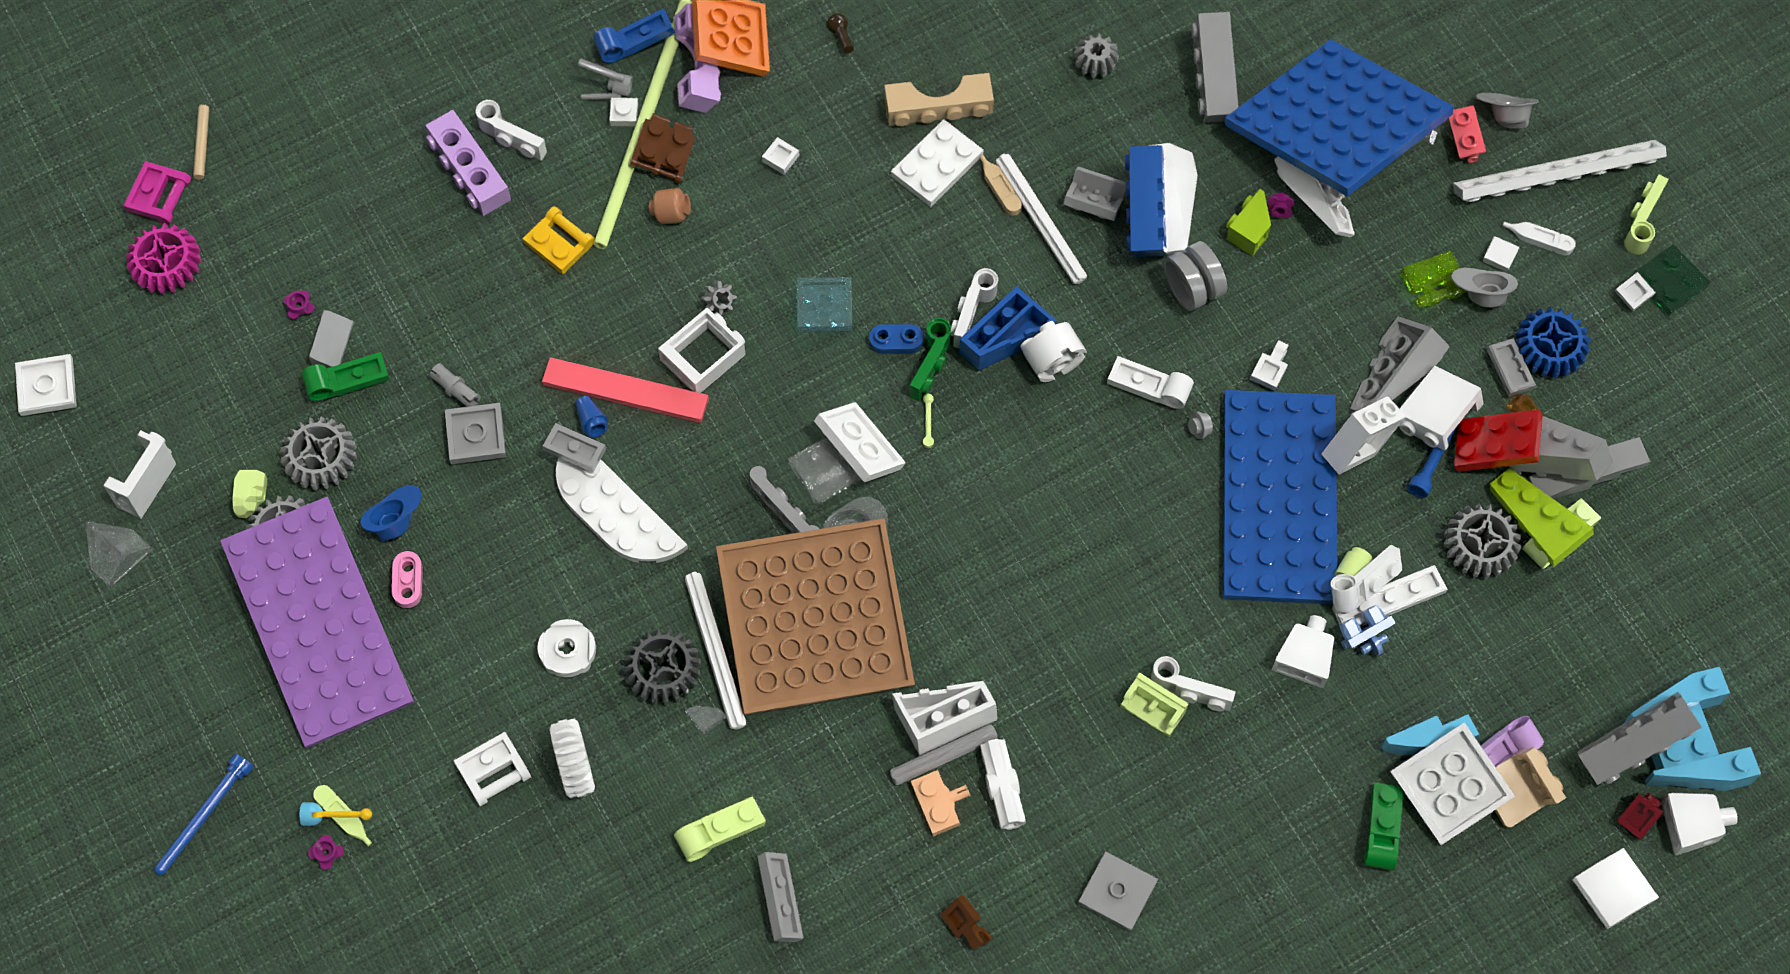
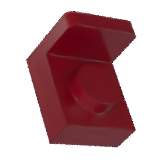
M1640 792L1617 821L1641 840L1664 810L1660 808L1662 802L1649 792L1646 795Z

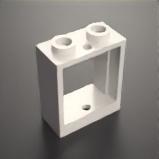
M706 308L660 346L658 350L660 361L691 391L701 393L745 356V340L736 330L732 332L726 326V321L719 313L713 314ZM709 329L730 350L705 372L699 374L679 352L705 330Z
M1387 396L1352 413L1322 452V455L1336 472L1341 474L1375 457L1406 416Z

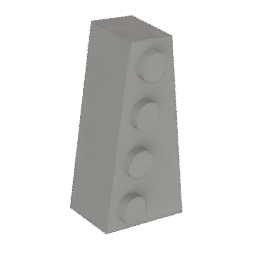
M1230 12L1198 14L1195 23L1191 25L1194 43V63L1197 66L1196 87L1200 89L1201 99H1198L1199 115H1203L1204 123L1225 122V117L1238 108Z
M1677 691L1577 753L1596 784L1599 785L1603 782L1605 785H1608L1620 777V772L1628 768L1633 770L1646 762L1645 759L1653 754L1658 755L1671 747V744L1691 736L1702 726L1681 694Z

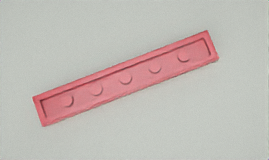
M555 358L549 359L542 380L543 386L697 423H702L709 396L706 394Z

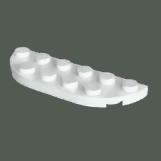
M558 457L556 479L562 499L569 509L614 553L633 562L656 561V563L675 558L688 549L687 544L602 460L599 461L594 472H591Z

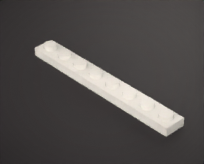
M1656 140L1464 180L1453 183L1454 193L1464 201L1471 202L1479 200L1480 196L1504 195L1505 191L1528 190L1532 185L1536 184L1552 185L1556 183V180L1564 178L1575 180L1581 178L1583 174H1603L1607 171L1606 169H1627L1634 163L1649 164L1656 162L1658 158L1666 157V146Z

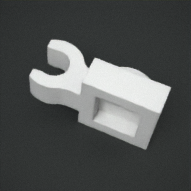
M1278 340L1271 356L1263 353L1250 380L1275 391L1288 364L1282 362L1287 352L1288 344Z

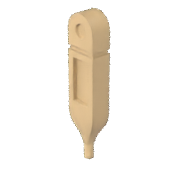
M981 155L980 159L983 162L984 177L989 187L1008 215H1018L1021 212L1022 205L1018 195L1015 194L1016 192L1000 167L988 162L984 155Z

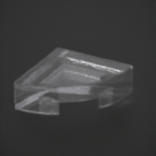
M694 706L686 710V715L703 735L726 719V714L716 707Z

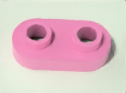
M402 552L393 561L392 596L396 604L403 608L416 606L422 598L423 566L419 556L414 552ZM406 566H413V569L411 571H404V568ZM406 592L413 593L409 598L403 597Z

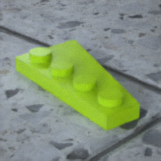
M1511 468L1490 483V491L1507 512L1513 514L1518 520V525L1524 532L1527 531L1532 537L1539 551H1543L1546 554L1553 568L1593 535L1592 526Z

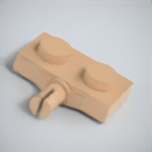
M938 770L911 781L933 836L960 826L955 813L954 802L970 796L966 784L949 791L943 784Z

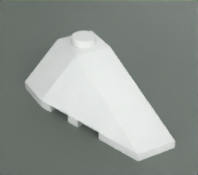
M1280 157L1274 159L1280 178L1335 234L1350 238L1355 235L1349 211L1341 203V199L1345 197L1342 193Z

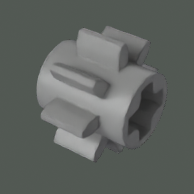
M715 280L714 287L704 286L706 290L705 296L700 297V299L708 304L706 308L710 311L715 308V313L722 315L723 309H733L731 306L732 299H736L737 296L731 294V285L726 284L722 287L721 281ZM717 293H720V295H719V298L721 299L720 303L717 302V301H718V297L716 296Z

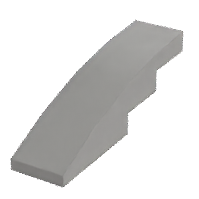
M1640 437L1608 446L1613 462L1597 481L1565 479L1559 474H1547L1546 477L1533 474L1528 479L1534 486L1555 499L1588 490L1593 484L1619 478L1621 473L1646 467L1650 460Z

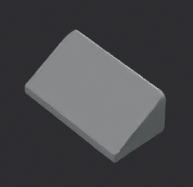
M323 311L309 356L312 365L320 364L329 368L342 363L354 324L352 320L331 311Z

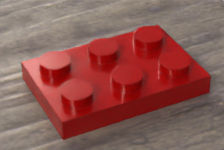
M1538 409L1462 419L1458 425L1454 461L1456 470L1459 472L1538 463L1543 420L1541 411Z

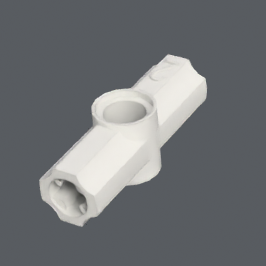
M994 739L980 745L987 773L985 777L990 799L994 800L1001 830L1016 829L1025 824V815L1019 798L1020 787L1015 769L1011 767L1005 740Z

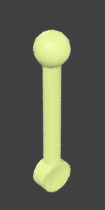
M925 394L923 397V401L926 404V437L923 439V446L925 448H931L934 445V440L931 437V403L934 398L931 394Z

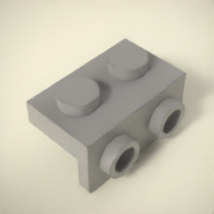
M1077 167L1063 205L1078 211L1097 215L1102 219L1114 221L1123 203L1126 182Z

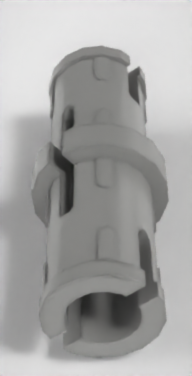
M441 363L432 368L436 374L430 372V378L445 388L447 395L450 397L454 396L466 407L477 406L478 403L474 399L480 401L481 396L469 388L462 377L455 376Z

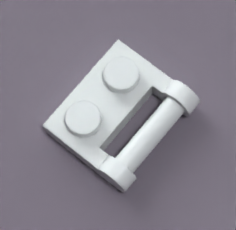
M506 732L454 760L479 806L486 804L488 798L518 781L523 780L524 782L531 778L530 773ZM513 763L516 770L480 789L477 783Z

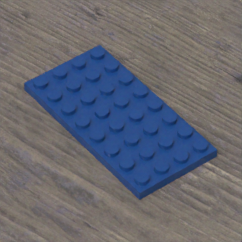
M1225 390L1223 599L1333 605L1331 580L1336 577L1334 574L1337 570L1336 470L1323 457L1322 452L1336 435L1335 395Z

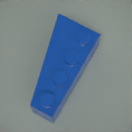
M1163 146L1129 147V154H1125V170H1130V181H1126V197H1130V208H1127L1126 211L1127 224H1130L1131 235H1127L1128 251H1131L1135 258L1167 256Z

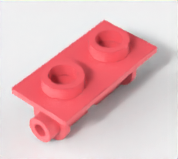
M1473 105L1453 110V115L1449 117L1459 158L1466 159L1468 163L1476 162L1479 154L1486 152Z

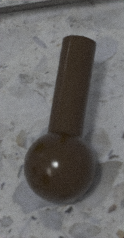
M840 13L832 14L827 21L828 29L837 34L844 52L849 54L853 52L854 47L846 31L848 27L847 18Z

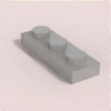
M765 852L758 856L774 941L797 942L804 938L787 854Z

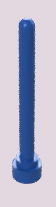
M1454 429V430L1452 431V433L1448 436V438H1447L1448 443H1449V441H1450V439H1451V437H1452V435H1453L1455 429ZM1438 447L1433 448L1421 473L1411 478L1407 489L1412 495L1419 498L1428 497L1432 489L1431 476L1444 450Z
M236 753L228 762V773L155 866L154 871L157 875H164L236 780L238 778L242 779L244 775L247 776L254 768L251 763Z

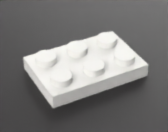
M943 119L891 171V177L928 206L932 207L980 159L984 150Z
M856 402L820 413L814 420L823 434L827 436L864 482L901 470L906 463Z

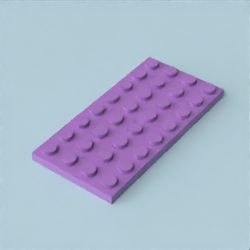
M328 496L220 540L306 749L414 703Z

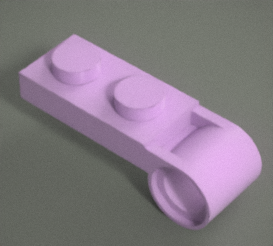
M1522 716L1497 732L1483 743L1481 747L1494 766H1497L1523 749L1533 747L1539 749L1543 745L1544 740L1530 717Z

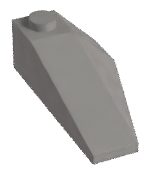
M1398 316L1379 343L1382 349L1378 358L1372 359L1369 365L1372 368L1369 378L1362 381L1350 409L1353 412L1359 411L1387 396L1391 400L1395 399L1430 372L1441 361L1450 346L1432 327Z

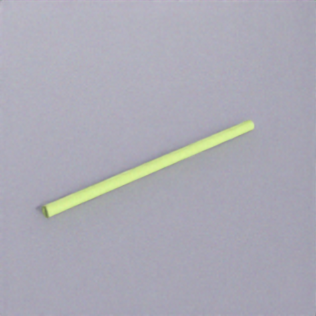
M680 0L675 15L687 3L692 4L690 0ZM674 16V19H673V22H672V26H673L674 30H675V16ZM676 33L668 36L665 41L593 243L599 249H606L634 171V168L629 165L645 118L650 120L655 112L679 44V40L676 39Z

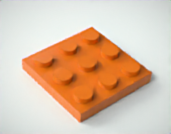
M692 0L695 60L764 77L770 72L765 4L750 0Z

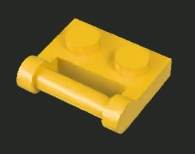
M556 206L552 207L546 216L523 237V242L526 246L562 275L593 246L595 241L591 234H585L562 215V211ZM556 223L579 243L575 247L572 246L551 227Z

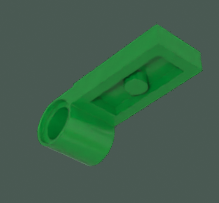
M943 318L932 319L927 325L926 344L930 351L910 384V397L917 401H920L924 393L928 394L934 384L933 376L936 371H942L947 360L944 354L951 342V325ZM939 332L945 336L938 338L933 336V334Z
M381 352L329 368L320 364L312 365L305 368L301 373L308 398L312 401L339 396L390 380Z
M1374 782L1364 866L1395 870L1400 838L1403 800L1402 787Z

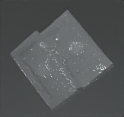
M827 436L787 459L801 484L804 483L817 505L861 480Z

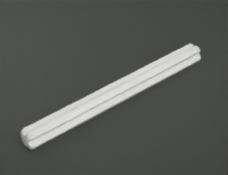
M1009 154L1000 155L996 160V164L1004 173L1040 233L1073 284L1082 283L1087 278L1085 271Z
M692 572L685 576V582L729 727L737 730L746 726V720L701 574Z

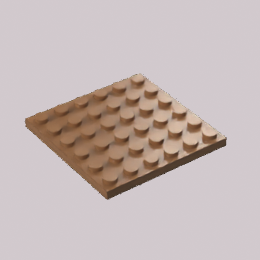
M885 518L716 546L744 716L915 686Z

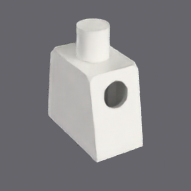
M1312 615L1307 626L1295 624L1276 657L1272 671L1324 689L1329 676L1334 637L1323 632L1327 621L1320 616Z
M1670 793L1663 799L1661 804L1674 855H1680L1716 843L1725 835L1724 826L1737 824L1735 808L1719 809L1717 797L1713 794Z

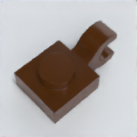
M965 895L958 897L940 914L957 938L965 936L974 950L978 949L981 945L985 946L992 940L989 932L977 925L982 918Z

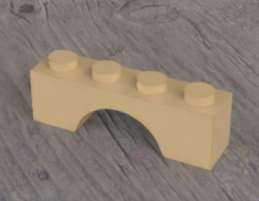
M989 73L963 76L959 87L951 94L943 97L926 96L920 93L911 82L885 85L884 99L889 126H905L909 123H931L935 120H957L961 117H983L987 114H993L994 98Z

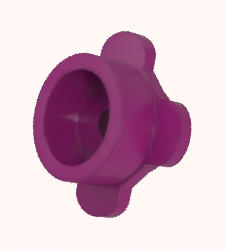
M1275 193L1267 199L1270 217L1289 218L1292 216L1290 209L1294 205V200L1287 194Z
M305 290L294 291L284 298V305L288 306L289 318L297 319L300 315L312 314L314 312V305L309 301V292Z
M329 835L322 836L308 851L309 858L318 861L323 870H329L332 867V863L344 854L343 847L336 845ZM325 850L329 851L327 855L323 854Z

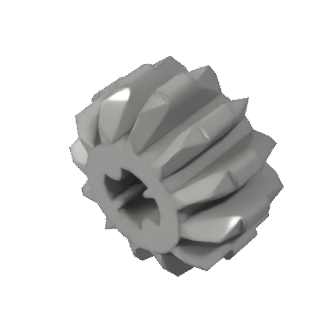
M1100 33L1096 38L1088 34L1086 40L1080 39L1078 48L1075 49L1076 68H1082L1083 75L1091 73L1093 79L1097 74L1104 78L1107 72L1113 73L1115 64H1117L1119 59L1117 45L1111 44L1110 36L1102 39Z

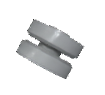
M1199 241L1185 248L1184 254L1177 252L1164 259V273L1168 284L1177 300L1185 309L1193 311L1205 305L1207 299L1212 301L1227 293V280L1223 268L1214 252L1206 243Z

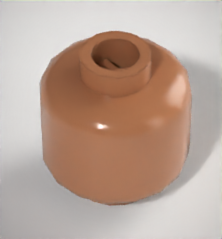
M679 188L658 190L655 192L653 200L649 202L650 214L655 216L660 224L682 222L691 211L689 196L687 193L684 194Z

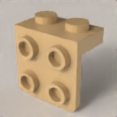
M1536 747L1523 749L1495 766L1515 795L1514 798L1495 809L1496 814L1505 827H1513L1545 805L1557 804L1566 798L1562 792L1563 786L1556 776L1551 774L1547 767L1548 761L1546 757Z

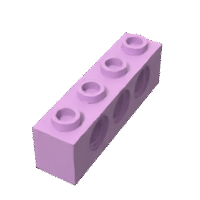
M454 110L426 125L428 136L425 138L428 145L433 151L438 150L442 165L446 170H452L454 173L452 177L460 190L463 188L468 193L466 195L467 200L473 209L478 208L484 216L511 201L507 185ZM451 143H457L454 146H448ZM470 162L469 165L462 166L463 163ZM477 182H484L481 185H475Z

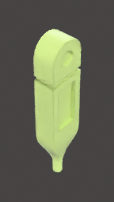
M321 785L314 790L316 802L325 811H351L328 786ZM331 817L347 835L363 840L368 846L372 844L367 838L363 824L358 817Z

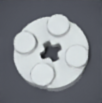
M569 619L560 620L550 625L551 628L546 630L545 633L543 632L538 641V654L547 672L560 677H572L587 672L596 654V644L590 630L585 628L580 622ZM566 642H570L571 647H575L573 651H570V654H564V652L559 651V648L564 647Z

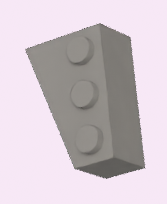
M1543 416L1539 462L1511 465L1510 468L1519 475L1523 471L1535 472L1537 476L1546 477L1547 474H1559L1565 479L1597 481L1613 460L1606 439Z

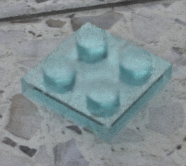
M851 277L797 278L798 331H852Z

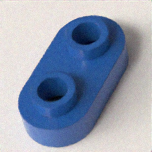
M913 324L878 325L869 334V345L873 351L879 354L915 353L922 348L924 341L922 330ZM884 334L887 338L880 339L878 336ZM908 334H912L915 337L913 339H908L905 336Z

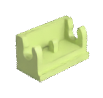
M1139 673L1126 692L1125 699L1120 706L1165 736L1170 737L1186 713L1188 703Z

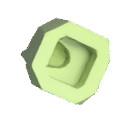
M239 470L237 472L233 489V511L237 517L248 518L257 511V506L265 501L267 476L265 473L258 470Z

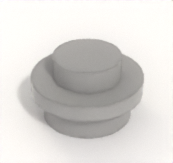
M1199 411L1192 413L1191 419L1188 422L1191 434L1197 439L1206 438L1207 435L1212 433L1213 429L1210 416Z

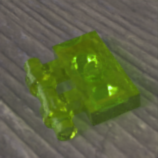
M1452 251L1402 267L1401 274L1411 294L1421 291L1423 293L1422 296L1416 298L1420 308L1426 305L1432 307L1438 305L1441 300L1450 297L1455 299L1461 297L1462 293L1468 292L1457 286L1452 280L1453 272L1460 269ZM1444 284L1446 287L1437 291L1433 289V287Z

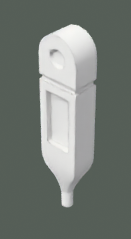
M1504 222L1503 224L1504 227L1511 229L1520 240L1552 252L1555 251V253L1566 256L1570 255L1575 248V240L1547 228L1529 222L1519 224Z

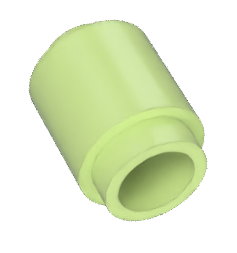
M1354 547L1346 553L1334 575L1349 574L1355 576L1373 558L1364 549Z

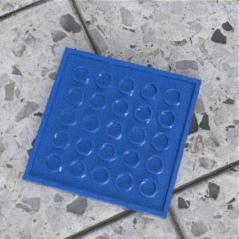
M1330 39L1226 116L1225 126L1348 197L1451 117L1454 106Z

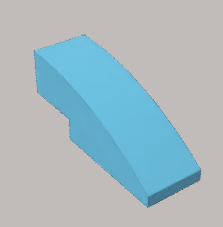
M1465 715L1445 725H1442L1438 716H1435L1386 738L1381 748L1385 753L1416 755L1464 722L1476 739L1479 733L1469 715Z

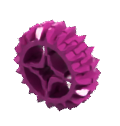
M163 223L161 229L153 225L150 232L142 230V237L134 236L135 244L128 245L130 253L126 254V260L128 262L127 269L131 273L133 281L138 283L139 287L142 289L147 288L152 294L158 289L159 293L164 295L166 289H170L171 292L175 293L176 286L185 289L184 281L186 280L193 282L192 273H199L197 265L201 264L200 249L196 245L195 238L189 235L187 230L184 228L179 230V227L175 224L169 229L168 225ZM162 253H164V255H165V256H164V257H165V258H164L165 265H163V261H162L163 256H162Z

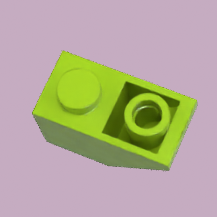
M1261 189L1254 196L1249 195L1242 205L1243 210L1239 215L1234 214L1226 225L1228 228L1226 239L1252 257L1268 238L1271 227L1265 193Z

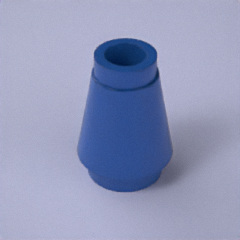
M589 396L579 398L575 405L582 431L588 434L589 437L601 436L608 429L607 417Z

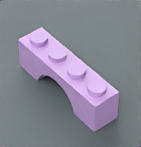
M687 3L675 15L676 39L681 41L692 53L695 61V70L690 71L678 83V101L680 107L707 113L718 104L721 97L718 83L720 69L718 65L695 60L692 4Z

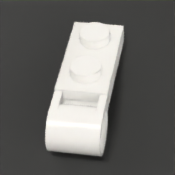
M484 100L477 105L476 115L479 127L484 133L495 137L505 147L511 146L518 149L526 157H535L542 161L547 153L543 138L502 120L499 105L495 101Z
M987 268L978 270L974 275L971 287L968 289L967 296H961L957 311L961 315L959 321L954 320L951 327V336H954L953 347L959 348L960 339L971 329L978 303L990 302L996 297L998 276L993 270ZM987 283L991 287L983 288L980 284Z
M1118 356L1108 377L1107 384L1154 402L1182 409L1185 406L1194 381L1183 373L1173 372L1171 375H1167Z
M1390 545L1355 576L1341 574L1331 580L1334 608L1339 612L1354 611L1402 571L1400 549Z
M1161 657L1154 663L1151 680L1179 696V698L1187 703L1199 702L1206 704L1208 708L1214 711H1230L1236 691L1178 675L1179 665L1171 657ZM1166 669L1172 673V676L1164 678L1159 675L1158 671Z

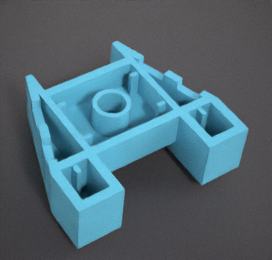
M1720 667L1692 673L1632 712L1624 722L1626 723L1678 691L1702 726L1691 736L1671 744V747L1658 755H1651L1656 770L1644 781L1646 786L1668 787L1670 785L1684 786L1687 789L1712 788L1714 791H1727L1751 785L1761 775L1751 747L1719 755L1702 709L1722 704L1730 694Z

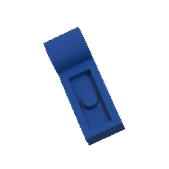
M663 8L618 31L611 27L602 28L594 34L593 39L602 60L606 63H612L674 34L675 30L667 12Z

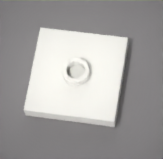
M71 354L15 363L18 412L21 416L77 407L73 358Z

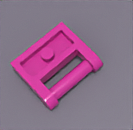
M145 161L127 197L124 208L128 212L170 225L173 219L172 212L184 187L189 185L191 177L184 172ZM168 181H174V185L163 208H156Z

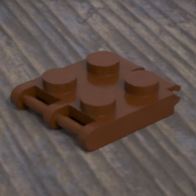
M653 113L650 120L645 118L629 166L633 168L638 166L650 170L653 175L661 174L675 179V183L680 184L696 137L691 135L693 127L676 121L673 128L668 127L670 119ZM637 159H641L646 162L655 164V166H651L649 164L637 161ZM660 167L677 172V174L660 169Z

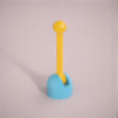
M303 802L300 807V823L302 826H314L320 823L323 817H361L363 820H369L372 817V812L368 808L362 811H323L316 803Z

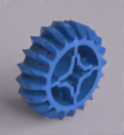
M1550 306L1546 312L1539 308L1535 314L1530 313L1527 315L1526 320L1521 321L1519 329L1515 334L1516 344L1519 348V353L1525 358L1526 365L1533 366L1532 374L1540 370L1542 371L1543 378L1548 373H1551L1553 379L1557 378L1559 373L1565 378L1569 375L1570 371L1574 373L1578 370L1579 366L1584 364L1585 357L1590 351L1588 346L1590 337L1586 336L1588 332L1587 327H1580L1581 319L1575 321L1572 319L1573 312L1564 315L1562 308L1554 312ZM1542 328H1546L1545 333H1539L1538 336H1532L1533 332ZM1573 350L1570 355L1559 358L1561 352Z

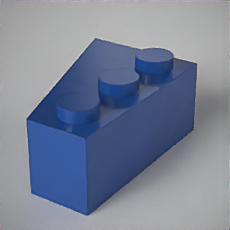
M1016 286L960 339L959 354L975 368L981 370L1022 351L1020 346L1025 340L1034 338L1039 334V329L1047 322L1053 321L1056 325L1057 320Z

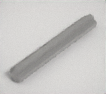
M990 724L891 769L890 776L895 785L902 784L980 748V745L987 741L997 739L996 730Z

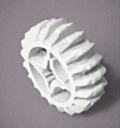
M565 719L552 724L550 734L566 795L570 798H579L592 793L595 785L578 721L575 719Z

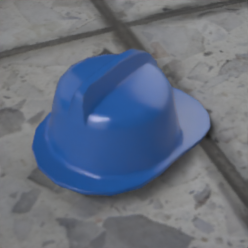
M407 485L389 494L381 502L364 513L360 522L363 529L375 532L382 542L404 534L409 528L411 513L421 501L422 493L420 489L414 485Z

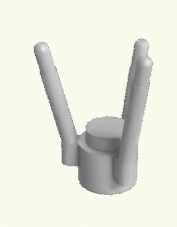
M584 59L579 60V66L609 77L608 90H612V93L582 94V100H600L629 96L633 83L632 76L616 73Z

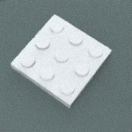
M1465 722L1391 771L1441 845L1515 797Z

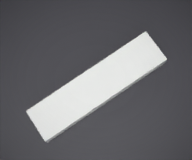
M1434 565L1386 584L1379 592L1363 602L1354 611L1339 612L1334 608V605L1332 610L1339 624L1355 618L1361 627L1368 624L1362 612L1374 605H1378L1385 616H1389L1446 593L1447 587Z

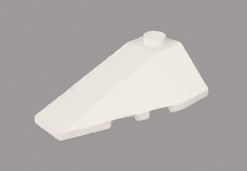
M1165 143L1158 145H1162L1164 149L1167 254L1184 252L1188 246L1198 175L1192 152L1173 144Z

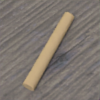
M200 105L198 107L193 178L198 180L204 179L209 118V107L207 105Z

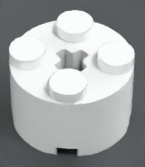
M1053 321L1047 322L1041 326L1039 334L1034 338L1025 340L1020 346L1024 356L1041 382L1055 380L1053 374L1062 371L1064 375L1069 373L1084 360L1085 356L1083 353H1087L1071 325L1067 322L1056 325Z

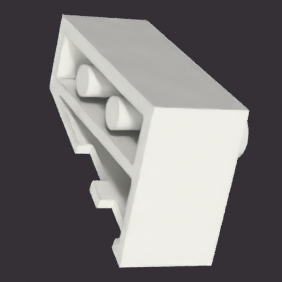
M984 681L947 686V689L934 691L922 689L920 693L902 695L901 692L893 693L894 709L919 755L997 720L996 703Z

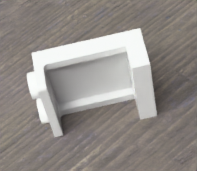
M1434 366L1399 409L1406 416L1399 427L1406 435H1414L1422 439L1428 446L1438 447L1445 451L1448 448V436L1468 411L1472 409L1478 412L1482 407L1483 397L1481 388Z
M140 431L137 436L144 446L145 452L125 483L109 476L104 484V488L117 508L140 519L176 465L171 455V450L165 444V439L154 432L147 434L143 431Z

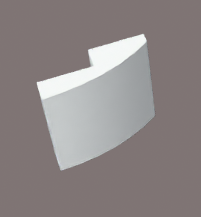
M1624 848L1572 879L1607 929L1627 919L1636 911L1659 898Z

